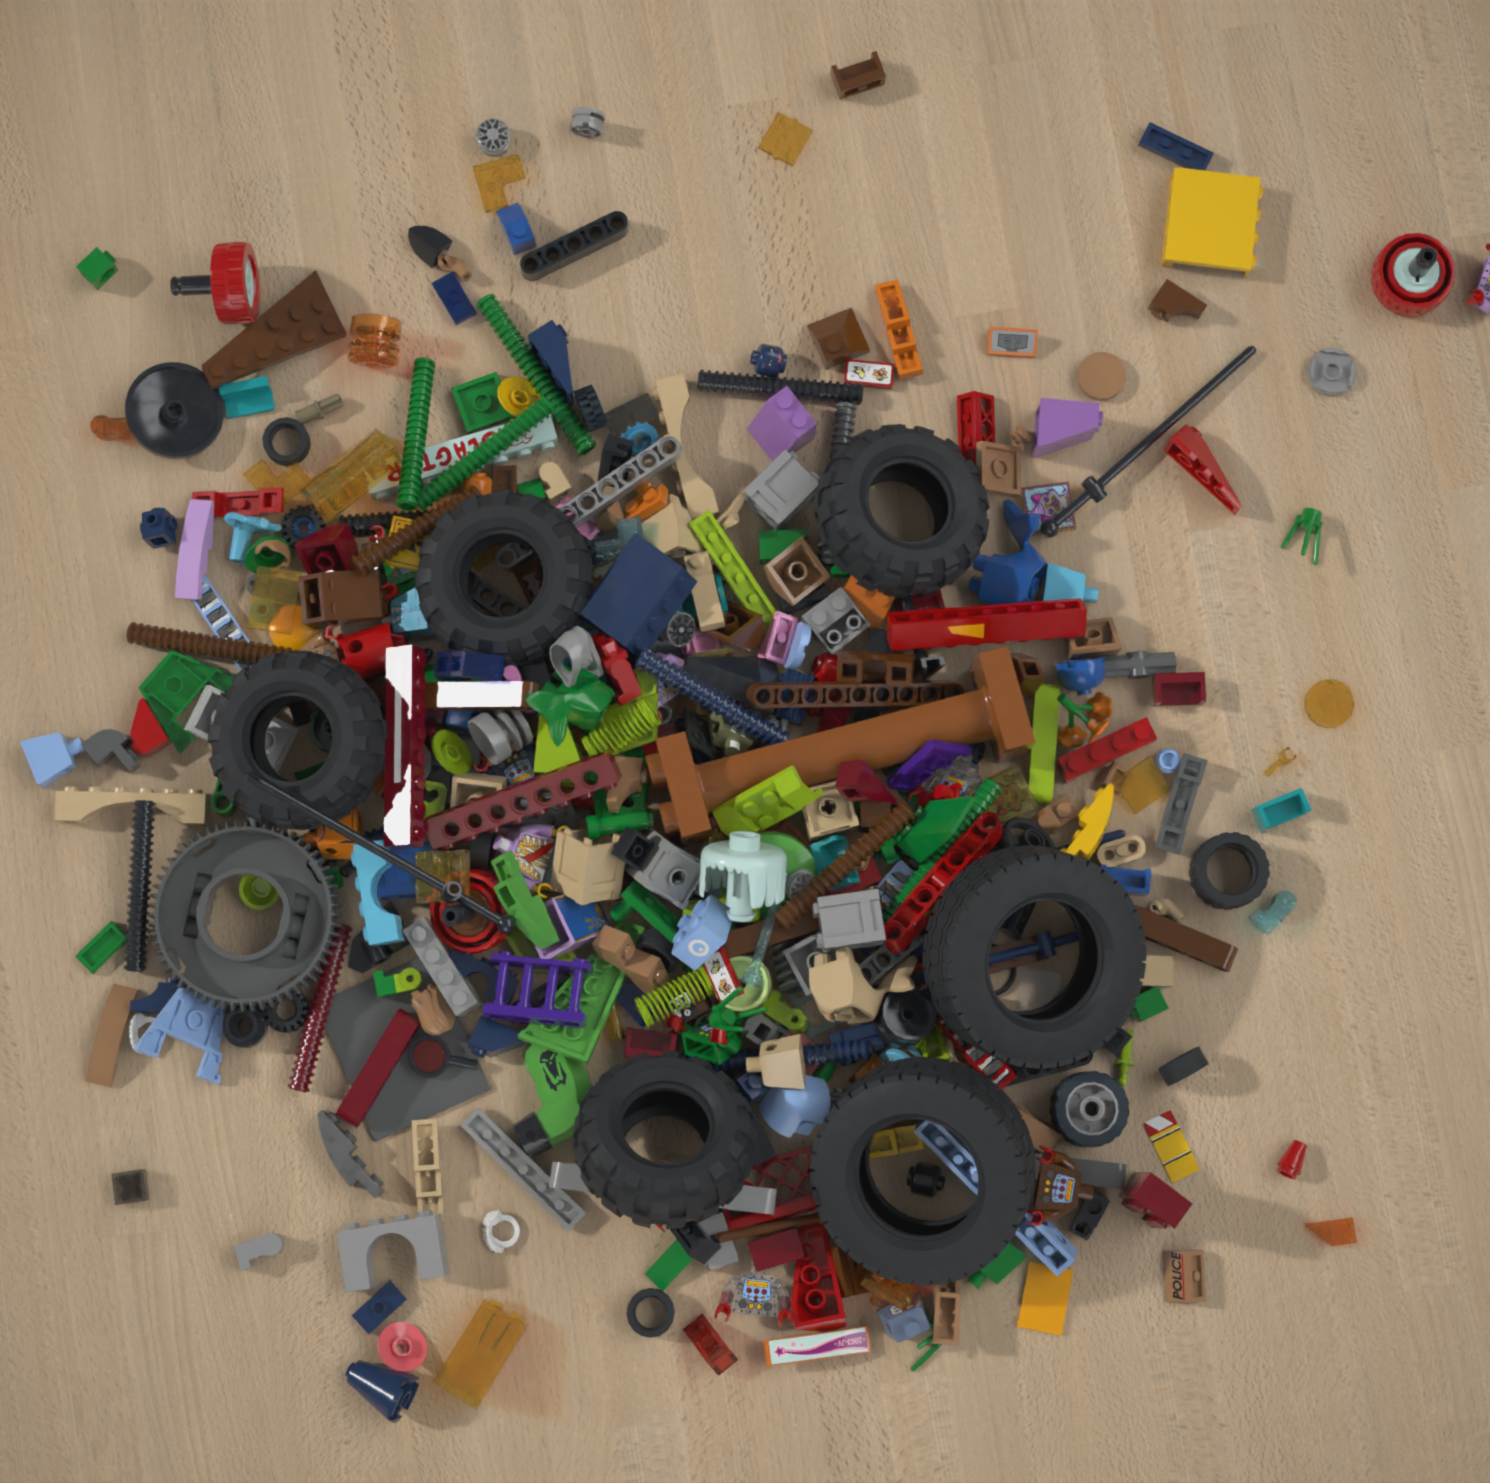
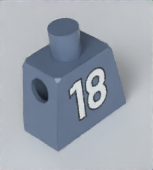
M920 1291L876 1310L885 1334L897 1343L931 1328L930 1314Z

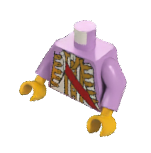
M532 824L522 826L518 831H510L507 838L499 835L494 840L493 848L502 852V854L509 851L513 852L530 893L540 894L542 901L547 900L548 897L542 895L540 890L552 891L549 884L542 883L556 840L551 838L553 836L557 837L558 831L569 828L567 826L554 829V826Z

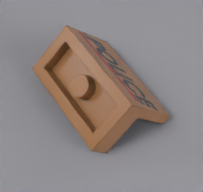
M1204 1250L1164 1251L1166 1302L1206 1301Z

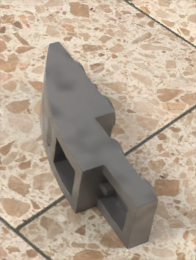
M321 1110L318 1113V1122L322 1140L339 1174L350 1187L360 1182L374 1198H378L385 1192L381 1187L384 1184L383 1181L375 1173L370 1175L364 1169L367 1164L357 1154L354 1157L351 1155L358 1148L355 1144L357 1141L356 1137L348 1129L343 1131L337 1125L340 1120L331 1111L326 1113L324 1110Z

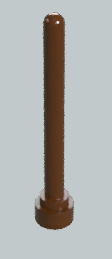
M816 1210V1213L719 1232L716 1235V1240L722 1243L816 1223L824 1226L825 1221H821Z

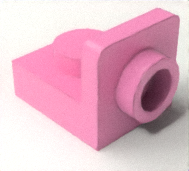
M695 631L691 642L680 648L686 659V656H695L700 652L721 649V645L718 639L700 631Z

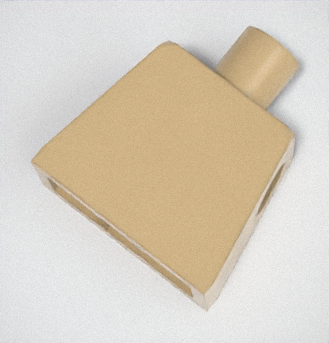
M792 1035L762 1042L759 1057L746 1058L747 1073L762 1072L763 1084L768 1087L805 1089L806 1069L801 1035Z

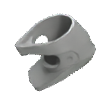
M576 626L566 631L551 646V662L567 687H572L576 684L581 668L597 677L604 675L601 660L593 639L582 627ZM564 658L571 659L572 672L564 668L562 663Z

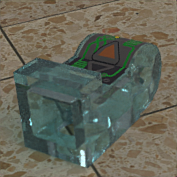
M1281 891L1273 896L1271 905L1264 912L1257 909L1248 919L1265 935L1270 934L1295 908L1297 904L1296 896L1291 891Z

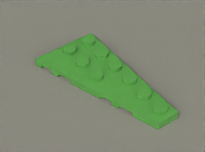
M622 920L615 929L628 933L635 945L645 927ZM596 952L590 954L586 959L593 967V974H584L579 1009L587 1017L586 1028L530 1023L525 1030L523 1029L517 1035L518 1039L588 1065L627 976L616 966L598 958ZM573 974L556 992L554 1003L556 1010L566 1011V1008H569Z

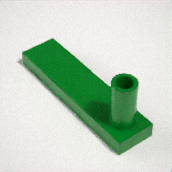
M634 879L621 894L623 899L610 911L612 918L621 922L635 908L674 945L673 938L679 930L677 924L680 919L648 889Z

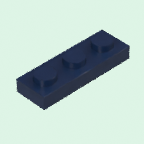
M1149 122L1138 146L1187 169L1206 171L1214 152Z

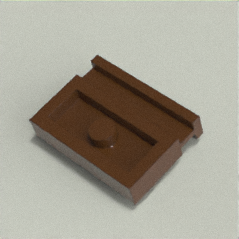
M839 1246L831 1247L841 1298L875 1291L872 1272L862 1267L864 1263L858 1264L847 1255L848 1251L844 1252Z

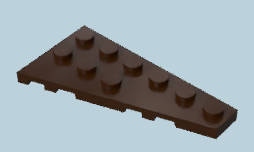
M315 270L256 319L255 322L250 324L202 364V370L212 390L346 337V331L317 271Z

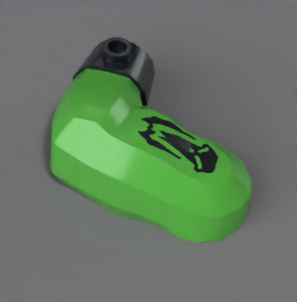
M528 1043L523 1054L524 1067L536 1084V1090L542 1106L537 1113L533 1110L515 1123L513 1128L529 1158L553 1149L555 1144L573 1138L575 1118L579 1113L580 1102L592 1086V1082L584 1063Z

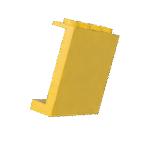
M1174 167L1170 177L1161 267L1171 268L1173 263L1244 271V276L1247 277L1251 269H1255L1257 255H1253V248L1257 246L1259 232H1255L1256 223L1260 222L1261 209H1257L1258 200L1261 201L1263 196V186H1260V177Z

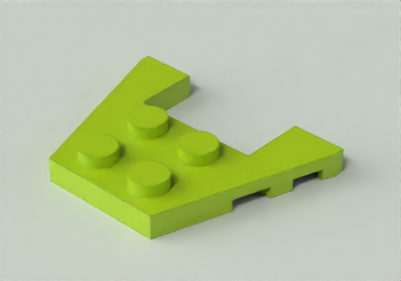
M641 667L634 669L642 695L623 706L617 703L609 705L594 730H597L602 736L599 727H602L606 732L603 724L610 728L608 720L616 727L613 721L614 717L631 740L629 733L617 717L619 714L628 725L631 733L636 737L635 732L622 714V711H624L636 730L641 734L639 728L627 712V708H629L635 715L641 728L646 731L644 725L634 713L632 705L637 708L645 724L650 728L648 721L638 709L636 702L640 703L641 699H647L658 715V680L655 679V675H648V671H641ZM658 726L657 728L653 727L652 731L648 730V734L643 733V737L639 736L638 740L634 739L633 743L629 742V746L624 745V749H620L619 752L615 751L614 756L656 742V739H658ZM618 730L622 740L627 744L625 737ZM612 731V733H613V735L615 736V738H616L618 744H619L620 746H622L621 741L617 738V736H616V735L614 734V732ZM608 735V737H609L610 741L612 742L613 746L617 749L616 744L613 742V740H612V739L610 738V736ZM603 738V740L605 741V743H606L608 749H611V750H612V748L609 746V744H608V743L606 742V740Z

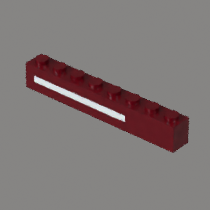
M414 645L386 648L385 721H387L388 738L385 740L384 847L396 850L423 848V839L425 838L424 789L426 782L424 778V764L426 756L424 753V739L426 738V730L424 724L426 713L425 665L427 658L425 649Z

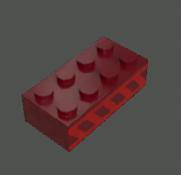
M1135 1172L1124 1187V1190L1119 1194V1197L1123 1200L1121 1204L1131 1212L1141 1213L1144 1215L1142 1220L1152 1228L1155 1227L1157 1229L1158 1227L1165 1230L1166 1228L1175 1229L1193 1204L1152 1172Z

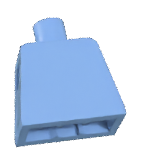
M60 732L20 742L36 783L42 788L47 787L74 770L77 764L73 756L86 751L81 745L83 741L80 737L67 742L65 735Z

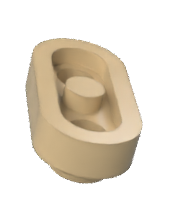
M1126 836L1101 845L1097 850L1096 858L1100 865H1106V867L1119 866L1141 858L1145 853L1146 845L1139 836ZM1128 845H1135L1136 852H1129ZM1106 851L1112 853L1113 858L1111 860H1107L1104 857Z

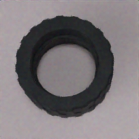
M1239 832L1221 833L1204 842L1194 852V856L1189 864L1190 884L1198 898L1200 897L1204 903L1213 906V908L1224 910L1240 908L1259 897L1267 886V880L1270 876L1269 860H1267L1266 852L1256 840L1254 841L1246 834L1243 835ZM1223 848L1235 849L1243 854L1249 862L1251 880L1243 891L1236 894H1224L1211 884L1207 875V862L1217 850Z

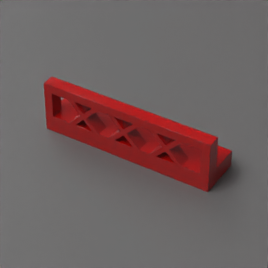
M972 391L957 396V428L959 452L967 461L971 459L975 466L976 443L979 441L996 443L994 395ZM981 400L986 401V412L981 407ZM982 424H984L987 429L986 436L982 432Z

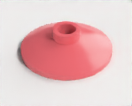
M395 1322L388 1325L381 1332L378 1339V1352L382 1361L392 1370L410 1372L423 1363L427 1353V1345L423 1334L414 1325L406 1322ZM396 1346L402 1349V1354L396 1350Z

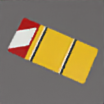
M1171 1110L1144 1123V1127L1173 1183L1200 1170Z

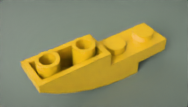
M1109 783L1105 789L1101 787L1094 795L1093 799L1095 801L1091 806L1086 805L1078 815L1080 818L1078 827L1080 829L1072 836L1070 840L1072 844L1067 849L1062 848L1060 851L1085 858L1086 860L1091 858L1104 836L1110 819L1114 794L1113 784Z

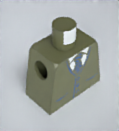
M714 710L709 712L707 719L712 744L724 749L727 757L746 752L753 744L755 735H749L747 730L742 731L741 726L736 727L735 723H729L727 718L722 719V715H715Z

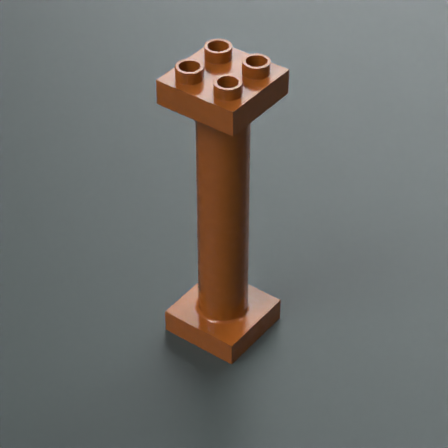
M1008 645L978 653L969 670L975 691L699 765L693 763L685 731L656 739L657 753L647 755L645 758L653 791L667 788L669 802L658 804L666 839L680 836L684 848L711 841L712 829L708 816L713 814L712 810L791 765L796 768L801 781L806 786L812 787L835 781L842 762L864 760L870 769L874 771L907 762L930 740L963 745L990 740L996 764L1024 757L1034 745L1035 739Z

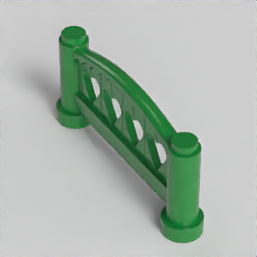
M611 700L609 705L615 704V702ZM582 729L583 738L587 736L591 740L589 736L591 732ZM643 747L623 753L626 757L643 758L644 767L647 768ZM585 749V751H586V757H589L590 755L588 754L587 750ZM589 771L590 780L597 781L598 775L594 771ZM648 782L643 783L642 792H635L630 797L634 805L630 808L621 805L619 813L608 811L606 802L608 790L603 791V788L593 791L596 815L586 816L589 839L599 840V836L623 833L626 826L635 831L649 829L650 826H654L652 811L647 812L645 810Z

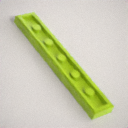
M708 509L688 524L705 550L708 551L709 556L741 605L762 614L765 632L767 633L776 610L710 509Z

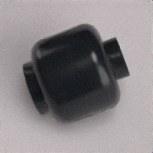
M918 1162L915 1166L910 1167L907 1176V1186H910L913 1194L932 1198L938 1191L943 1190L945 1176H941V1168L939 1166Z

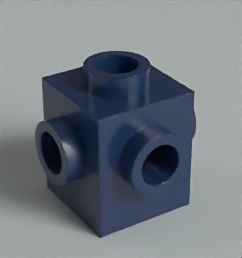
M159 507L142 513L140 531L142 539L148 545L156 549L176 544L178 523L174 515L165 508Z

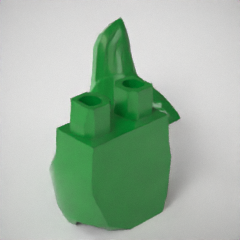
M563 664L567 671L572 672L571 667ZM582 668L574 686L567 687L555 670L553 677L562 682L560 687L548 680L542 690L534 691L524 698L530 707L547 719L549 732L556 747H559L564 741L568 722L583 730L593 732L607 711L612 698L615 696V693L608 685L594 674Z

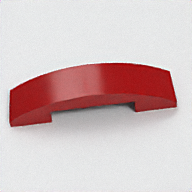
M259 488V491L222 493L199 491L192 492V499L214 501V518H224L230 512L253 517L283 513L284 488Z

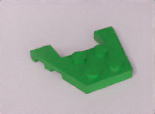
M170 650L138 688L176 750L181 754L195 736L184 730V727L176 719L209 681L221 691L226 692L232 685V678L235 675Z

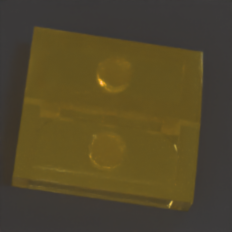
M469 850L416 853V866L444 883L449 881L458 882L461 885L462 893L470 897ZM416 878V903H445L441 899L440 891Z

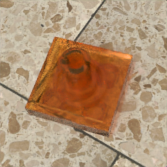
M867 1269L860 1285L874 1293L870 1297V1303L874 1306L877 1300L880 1299L876 1308L881 1309L885 1306L886 1302H889L905 1311L916 1290L917 1285H915V1282L910 1285L897 1282L896 1278L892 1281L879 1276V1272L875 1274Z

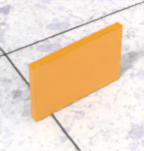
M1029 1261L1017 1327L1062 1336L1072 1276L1074 1275L1073 1270L1065 1269L1060 1275L1056 1276L1045 1264Z

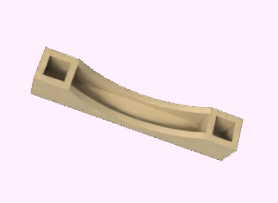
M684 373L655 380L656 388L652 389L655 403L660 402L662 410L658 412L661 426L666 425L668 434H664V437H675L681 447V425L684 413L690 403ZM670 443L666 445V448H671L673 453L676 450V445ZM682 448L681 457L671 464L672 471H677L679 480L675 481L678 495L683 494L685 503L681 504V506L688 510L692 520L708 509L717 518L719 510L713 488L703 482L693 471Z
M71 786L64 787L63 791L56 790L54 820L58 823L85 824L91 818L106 810L120 806H131L133 801L147 800L156 803V806H153L154 809L165 812L183 826L209 825L210 797L203 794V790L189 789L188 793H178L177 789H163V793H153V789L139 788L138 792H128V788H113V792H104V788L89 787L88 791H79V787Z

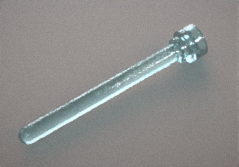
M786 869V883H787V880H788V877H789V871ZM775 901L768 908L751 966L747 967L746 971H743L741 982L754 987H760L763 979L760 968L776 919L773 912L775 910L778 912L780 903L776 905Z

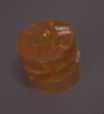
M357 314L352 316L350 335L355 340L349 342L348 347L350 351L348 352L347 359L354 364L371 368H391L399 364V356L397 354L400 352V347L394 343L401 339L402 322L394 317L381 314Z

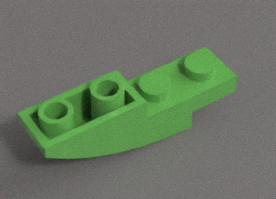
M506 852L492 860L491 863L500 881L493 888L506 912L515 918L517 927L542 950L560 941L540 894L531 896L529 887L524 880L513 852Z

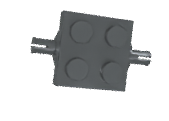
M551 792L541 793L544 798L552 797ZM520 797L521 806L527 807V799ZM571 801L570 804L561 808H557L556 805L547 808L548 811L536 817L533 816V813L524 816L525 820L515 825H511L508 822L506 827L542 824L554 826V829L567 826L571 830H575L576 820L586 819V816L591 815L590 808L575 810Z

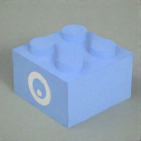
M713 895L708 896L704 901H698L692 913L689 915L685 914L678 922L677 927H679V930L673 938L674 946L671 954L693 970H697L726 943L732 920L728 918L726 913L730 908Z

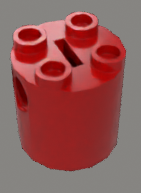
M389 621L338 638L337 644L340 652H344L345 655L342 663L359 673L363 681H367L386 674V648L406 646L408 641L403 632L399 634L394 633L393 625Z

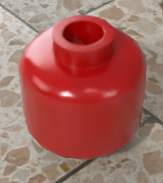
M824 652L820 656L815 657L811 667V674L815 676L816 682L837 681L838 655H830V653Z

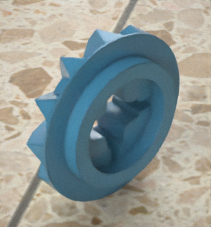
M636 422L635 426H628L626 433H621L622 438L634 441L632 457H635L658 441L656 429L647 422L643 424ZM638 434H641L642 437L640 438L638 445L635 440L637 439Z

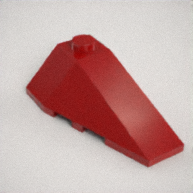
M1185 424L1170 438L1163 451L1230 512L1236 515L1242 508L1240 501L1205 440L1202 438L1200 431L1193 426L1189 427Z
M818 1223L801 1226L799 1239L804 1252V1258L796 1260L790 1303L796 1330L824 1332L847 1327L827 1229Z

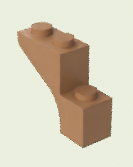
M605 925L593 941L592 946L598 958L611 963L623 971L646 996L647 992L652 995V990L657 992V987L662 989V985L667 987L668 982L672 984L661 958L636 949L628 933Z

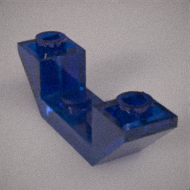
M469 651L437 652L434 677L442 682H458L459 678L502 681L505 656Z

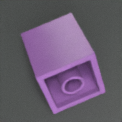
M786 386L766 401L747 430L773 462L784 450L789 453L791 451L796 453L814 440L817 423L788 386Z
M1041 398L1035 411L1032 457L1038 458L1092 439L1094 433L1099 431V426H1102L1103 411H1099L1100 403Z

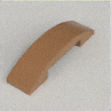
M113 984L94 1040L87 1072V1082L112 1087L118 1063H116L129 1016L133 1012L130 1010V1001L136 1000L139 990Z

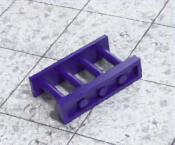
M507 951L491 954L490 959L492 963L499 965L494 1000L491 1003H484L483 1014L486 1019L586 1028L587 1017L585 1013L581 1012L579 1006L584 974H593L591 963L579 958L573 959L572 962L513 956V953ZM509 966L524 968L520 999L516 1006L506 1005V1002H504ZM534 969L549 970L545 1002L541 1008H532L529 1004ZM559 971L574 973L570 1004L566 1011L556 1010V1007H554Z

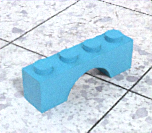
M384 840L373 841L384 847ZM358 844L353 845L354 852H351V860L353 866L357 868L358 877H355V885L357 891L361 893L362 902H359V910L361 916L365 918L366 926L363 927L365 941L369 942L370 946L405 941L401 916L386 911L381 906L377 897L378 881L383 873L392 867V864Z

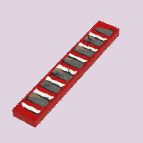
M918 962L910 976L923 973L924 969ZM926 983L915 985L916 988L924 991L930 997ZM936 1010V1025L953 1042L955 1047L976 1071L983 1074L984 1078L988 1077L999 1086L997 1089H1004L1017 1077L1004 1062L969 1045L957 1036Z

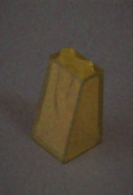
M491 1298L490 1301L487 1299L483 1300L433 1380V1383L475 1409L483 1402L528 1327L524 1323L525 1317L515 1311L512 1314L503 1310L505 1305L494 1298Z

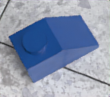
M518 202L496 211L514 255L536 247L534 234Z

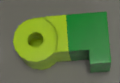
M407 968L400 974L385 976L383 970L373 972L377 997L379 998L414 991L422 984V976L414 968Z

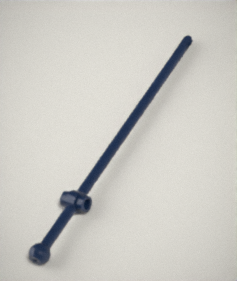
M1050 931L1035 934L1037 940L1035 943L990 954L989 965L1040 952L1042 959L1055 956V947L1079 941L1077 931L1052 938ZM924 972L910 976L915 985L925 983ZM880 984L871 987L873 989H876L879 987Z

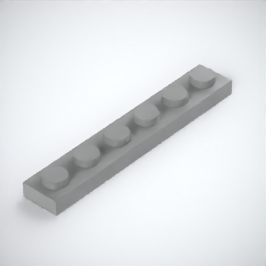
M479 1107L462 1123L461 1127L568 1232L587 1214L563 1189L550 1188V1177Z

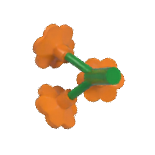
M1097 692L1094 697L1090 698L1088 705H1075L1064 693L1060 694L1057 698L1058 702L1069 712V724L1062 726L1060 732L1057 733V741L1061 742L1065 748L1072 746L1080 747L1083 745V740L1087 739V733L1080 726L1074 724V715L1079 717L1086 724L1085 727L1091 731V736L1087 741L1089 744L1110 723L1106 718H1110L1112 715V700L1102 692ZM1079 710H1088V716L1091 720L1085 717Z

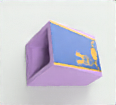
M566 895L556 896L544 904L560 941L543 950L535 944L534 946L541 959L553 960L592 944L605 925L610 927L611 925L599 901L580 905Z

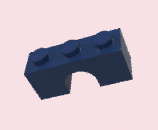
M451 949L449 956L466 980L474 973H482L487 977L488 988L484 997L491 1001L494 1000L498 969L494 968L495 965L492 961L485 957L478 960L472 957V954L460 953L455 949ZM511 970L508 971L504 999L506 1005H510L521 983L517 979L518 974Z

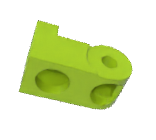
M773 989L762 1006L767 1008V1011L763 1013L792 1033H803L808 1027L807 1016L800 1009H791L782 1003L785 999L784 996Z

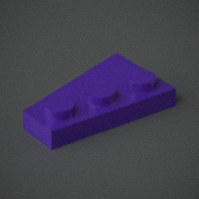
M938 740L926 742L924 747L887 779L889 788L905 791L915 788L932 778L933 771L941 768L947 769L954 765L952 760L961 755L963 758L971 755L969 745Z

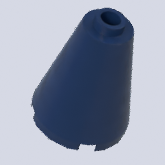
M358 1360L356 1363L352 1362L345 1374L348 1377L347 1383L392 1423L398 1422L403 1417L399 1413L403 1408L408 1410L419 1387V1384L415 1382L419 1380V1377L414 1374L395 1371L391 1368Z

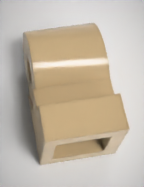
M547 462L541 466L539 470L540 479L545 486L550 488L545 493L551 504L572 493L570 484L556 463Z

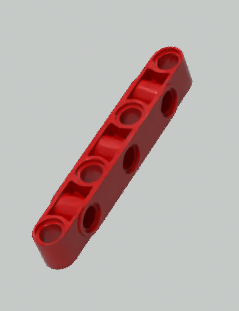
M989 811L982 813L957 839L884 925L886 937L884 943L888 951L899 953L906 949L912 940L927 926L930 916L934 915L932 910L938 899L942 900L940 895L948 884H953L952 880L962 870L966 871L965 867L989 854L990 850L1000 840L1003 830L999 816L996 813ZM990 825H994V827L991 829H985ZM957 862H963L961 865H954ZM926 898H931L929 902H922ZM899 935L897 939L890 940L892 936Z

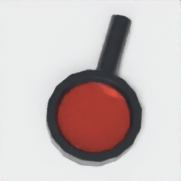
M423 1035L417 1038L408 1050V1062L411 1069L423 1077L438 1076L448 1068V1065L473 1070L478 1069L479 1060L451 1055L448 1044L437 1036Z

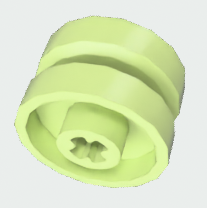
M742 955L730 958L738 979H744L746 987L743 988L744 994L731 1000L725 1007L733 1011L742 1012L758 1008L767 1000L772 991L773 980L770 970L763 961L753 956Z

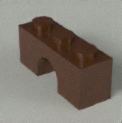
M841 650L837 658V682L862 684L866 679L885 680L886 685L911 687L915 679V655Z

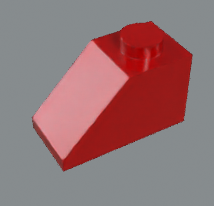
M144 698L140 699L130 731L134 741L130 743L138 755L142 753L143 756L149 758L172 744V741Z

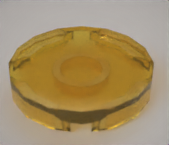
M1326 679L1315 683L1308 690L1304 700L1305 712L1309 719L1317 726L1323 728H1336L1344 724L1352 716L1355 707L1350 689L1342 682L1334 679Z

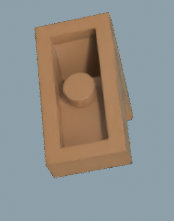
M1065 794L1049 806L1043 808L1029 820L1037 823L1048 835H1051L1079 815V811L1067 794Z

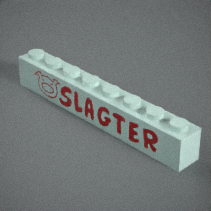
M549 414L550 417L548 419L545 417L542 424L540 422L537 423L536 428L532 427L530 433L526 432L524 437L520 436L518 442H512L513 446L510 447L508 445L506 451L502 450L500 452L501 455H495V459L493 461L490 459L488 465L494 464V466H499L507 463L508 459L514 457L523 459L531 456V452L538 450L547 452L554 449L555 445L559 443L551 415ZM504 424L426 447L422 467L423 472L421 474L422 480L420 481L421 485L430 484V480H435L437 474L442 475L444 469L446 471L450 469L449 465H455L456 460L460 461L461 456H467L468 451L472 452L474 446H480L479 443L481 441L484 443L486 437H492L491 434L493 432L496 434L499 427L501 429L504 428ZM402 455L362 466L372 500H385L390 498L391 494L398 492ZM483 464V465H482V469L479 470V468H478V469L476 470V472H479V471L484 470V469H485L484 466H487V465Z

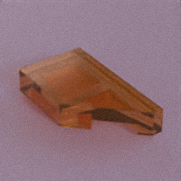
M1353 1217L1305 1223L1306 1228L1330 1246L1357 1243Z

